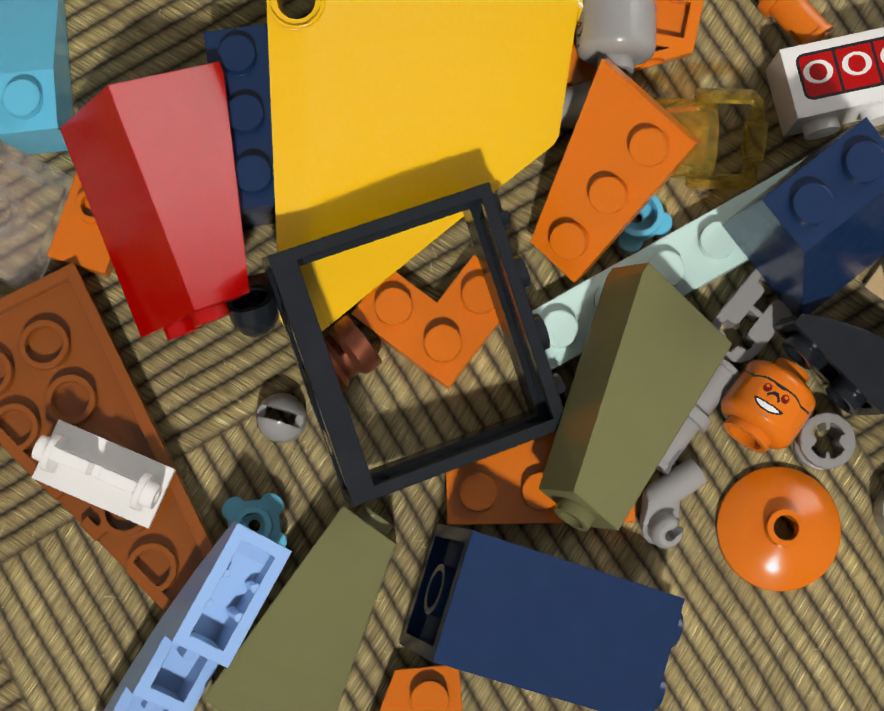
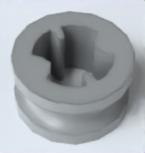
M822 413L812 416L807 420L792 444L794 453L802 464L810 469L821 471L837 468L846 463L854 453L856 439L854 430L848 421L836 414ZM815 426H817L818 432L831 429L836 435L831 442L832 448L836 451L833 457L830 458L829 452L816 455L811 447L817 441L815 435L811 432Z

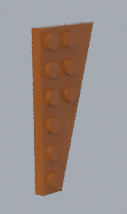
M72 262L0 298V445L33 476L39 461L32 458L35 443L43 434L51 437L58 420H62L176 469L150 528L141 526L37 481L80 522L79 525L95 541H98L126 569L125 572L166 612L215 544L80 267Z

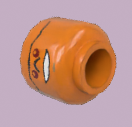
M777 358L775 362L757 359L747 363L721 399V412L726 418L723 427L726 432L743 446L758 453H766L769 448L779 450L790 446L815 409V397L806 384L809 379L807 373L797 364L785 358Z

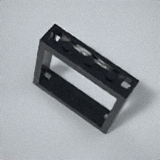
M490 182L261 258L344 499L353 507L551 434L558 429L566 404L563 393L567 392V389L559 374H552L545 350L550 348L549 334L541 316L537 313H532L525 292L531 286L530 276L522 257L518 253L514 255L512 253L505 231L510 229L511 226L508 210H502L497 193L493 194ZM463 211L528 411L369 470L299 266Z

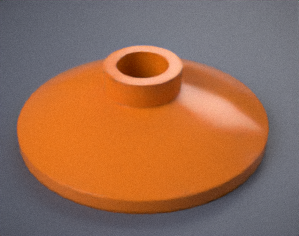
M767 467L746 474L727 491L717 512L716 537L725 561L740 578L761 589L791 591L813 583L828 570L836 557L840 545L841 523L833 499L818 481L796 469ZM780 516L789 518L794 526L793 534L787 540L780 539L774 532V523Z

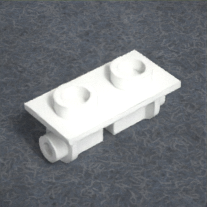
M58 420L51 437L44 434L39 437L32 451V458L39 461L32 479L146 528H150L176 471L174 468L62 420Z

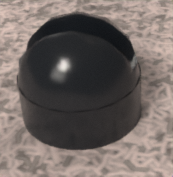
M250 285L249 293L227 303L231 312L229 317L232 324L246 336L258 338L267 335L274 329L279 319V310L272 289L266 285Z

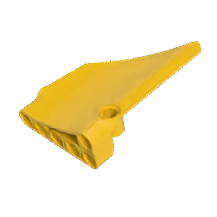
M266 0L277 252L490 182L492 192L494 193L552 147L559 137L574 33L577 27V20L583 9V0H315L311 13L301 19L288 18L283 9V0ZM463 211L299 266L321 331L323 332L410 259L463 218Z

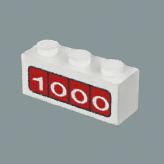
M884 27L780 49L765 70L783 137L803 133L806 140L819 139L838 132L842 124L860 121L865 117L868 118L873 126L884 124Z

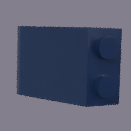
M867 117L814 151L722 224L793 316L802 313H812L884 255V138Z

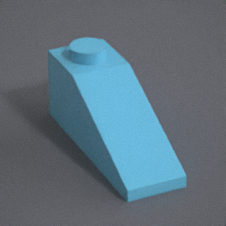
M0 0V140L16 156L68 151L60 127L74 116L65 0Z

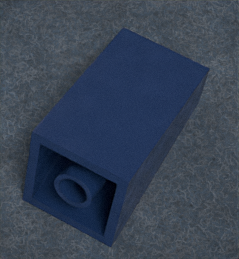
M436 523L399 644L434 663L597 711H654L660 706L665 695L666 679L664 672L671 648L677 644L682 634L683 615L681 611L685 598L483 533Z

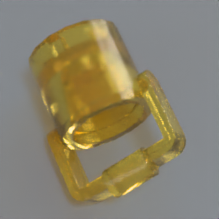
M697 88L695 89L694 98L652 97L701 141L670 178H686L685 185L696 189L746 190L755 184L758 163L763 161L765 157L769 123L764 121L765 102L757 91L752 89ZM716 103L749 104L748 120L744 121L740 158L743 159L741 174H713L719 139V116Z

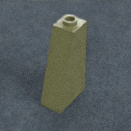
M649 262L612 268L606 277L538 488L557 504L554 512L560 519L584 532H587L590 527L619 531L733 344Z
M363 504L356 514L342 506L238 649L229 667H225L203 699L219 711H338L397 545L386 537L393 526Z

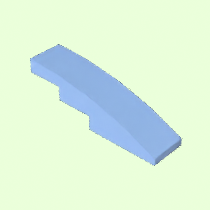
M233 521L193 572L162 616L122 678L104 711H193L218 665L220 664L226 668L229 667L292 551Z

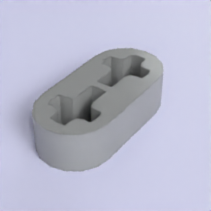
M757 269L744 280L711 320V323L725 337V333L720 329L721 325L731 329L744 317L752 322V325L742 336L743 342L748 346L747 349L737 346L733 350L728 351L724 357L734 367L745 364L756 356L776 333L773 326L781 318L789 317L791 314L786 305L777 299L765 307L762 312L753 306L765 290L758 281L760 280L768 284Z

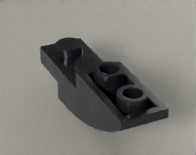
M804 313L781 318L773 326L785 339L782 347L787 355L801 367L808 370L813 368L828 384L825 388L827 395L839 408L851 415L855 413L857 415L884 414L883 337L838 320Z

